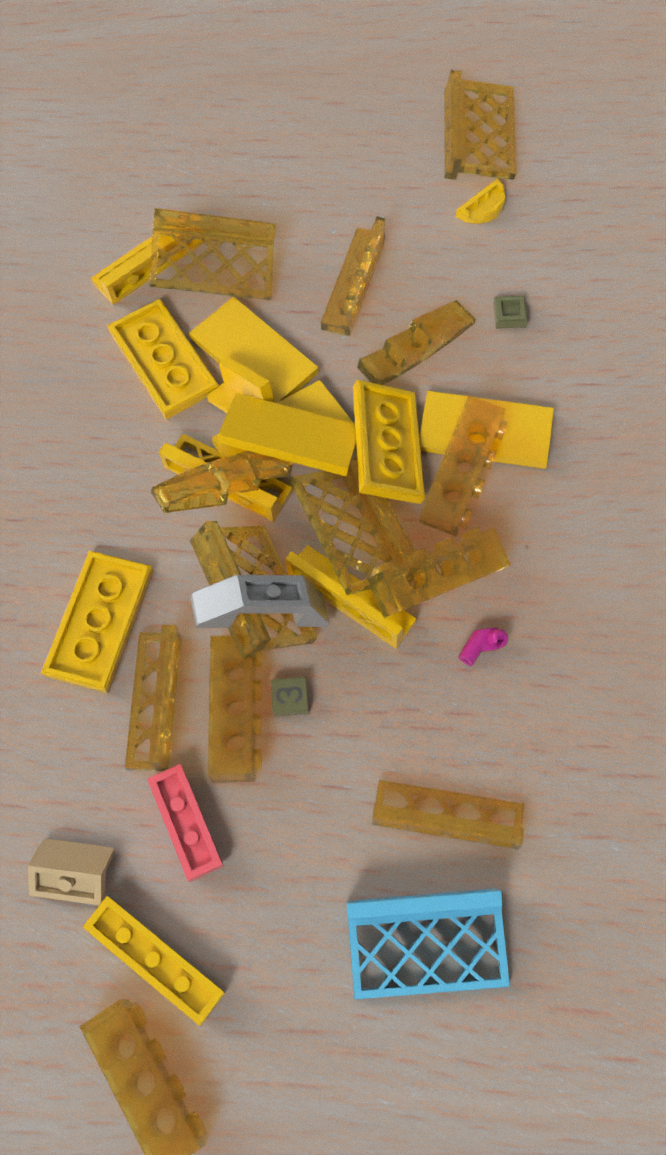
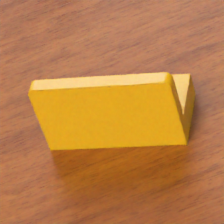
M226 357L219 362L224 383L207 394L208 402L225 413L228 412L235 393L275 403L270 381L230 357Z

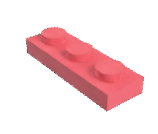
M178 764L148 778V783L187 880L192 882L224 867L183 766Z

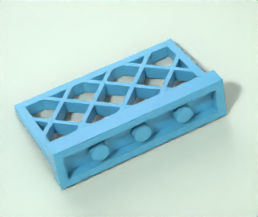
M494 888L347 901L354 1000L510 987L501 909L503 907L501 890ZM493 915L495 931L484 943L468 928L477 916ZM470 916L464 925L456 919V917ZM450 918L461 928L447 946L430 932L439 919ZM431 920L426 928L418 921ZM411 921L422 931L409 949L391 935L401 922ZM393 923L388 931L380 924ZM374 925L384 934L371 952L358 942L356 926ZM465 932L482 946L468 965L451 951ZM426 935L443 949L430 968L413 954ZM387 939L391 940L405 953L391 971L374 957ZM495 939L497 954L490 948ZM358 949L367 956L361 965H359ZM486 951L498 960L500 978L483 979L472 969ZM447 954L465 968L458 978L452 982H444L434 973ZM409 957L426 971L415 985H406L395 975ZM371 960L387 974V977L378 988L361 989L360 973ZM469 973L476 978V980L464 979ZM430 976L438 982L424 984ZM391 979L399 985L386 987Z

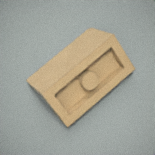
M43 839L27 865L29 896L100 905L106 897V870L114 856V848Z

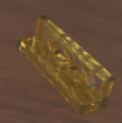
M377 216L371 231L361 228L356 229L320 322L321 330L350 337L385 243V218Z
M162 625L161 633L139 632L125 759L126 770L165 771L170 767L181 635L176 625ZM147 642L160 643L159 658L155 662H152L146 656ZM145 661H146V662L149 664V667H147V668L144 670V668H145ZM155 671L157 673L156 690L149 696L142 688L143 680ZM143 695L146 700L141 703V696ZM152 705L154 707L152 726L145 730L139 723V716L148 706ZM139 728L143 734L137 738ZM148 738L150 740L149 760L135 761L136 748Z
M379 780L372 825L519 849L523 844L524 828H522L524 803ZM385 790L401 793L408 805L404 808L383 805ZM408 794L417 795L419 797L412 801ZM427 797L435 798L444 811L440 814L421 812L416 805ZM444 800L453 801L455 803L449 807ZM463 803L471 804L481 817L477 820L458 818L453 813V810ZM481 806L492 809L485 813ZM499 809L514 811L513 827L494 824L489 816Z

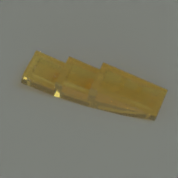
M455 300L413 319L409 329L386 339L382 349L360 358L357 368L371 383L384 385L424 362L474 325L476 319Z
M246 451L184 471L153 486L151 494L163 513L222 506L227 504L229 494L259 490L262 479L290 476L293 464L289 461Z

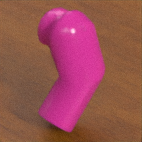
M496 627L475 630L458 658L463 663L473 666L481 652L504 647L508 642V635L504 630Z

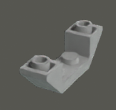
M235 575L195 591L190 596L196 628H230L240 613H293L295 627H327L329 625L323 594L303 575Z

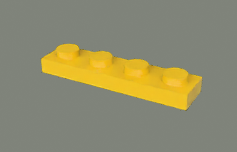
M106 896L82 927L199 1026L204 1024L226 994L225 991L109 896Z

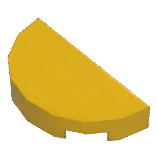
M497 178L456 210L455 217L472 224L487 223L497 218L503 211L505 204L504 185Z

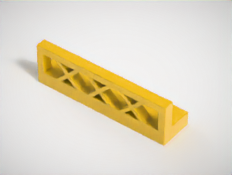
M185 214L91 277L92 283L115 305L206 242L203 221L196 214L190 218Z
M185 434L181 435L174 446L165 442L158 452L164 468L272 522L275 521L293 493V487L271 476L254 486L237 478L234 472L229 469V465L218 450ZM188 446L198 451L199 458L184 452V448ZM219 461L225 464L226 472L209 463ZM273 488L282 493L277 498L263 490Z
M309 545L299 555L291 551L285 558L288 575H303L323 594L324 600L393 648L397 649L415 626L417 620L415 617Z

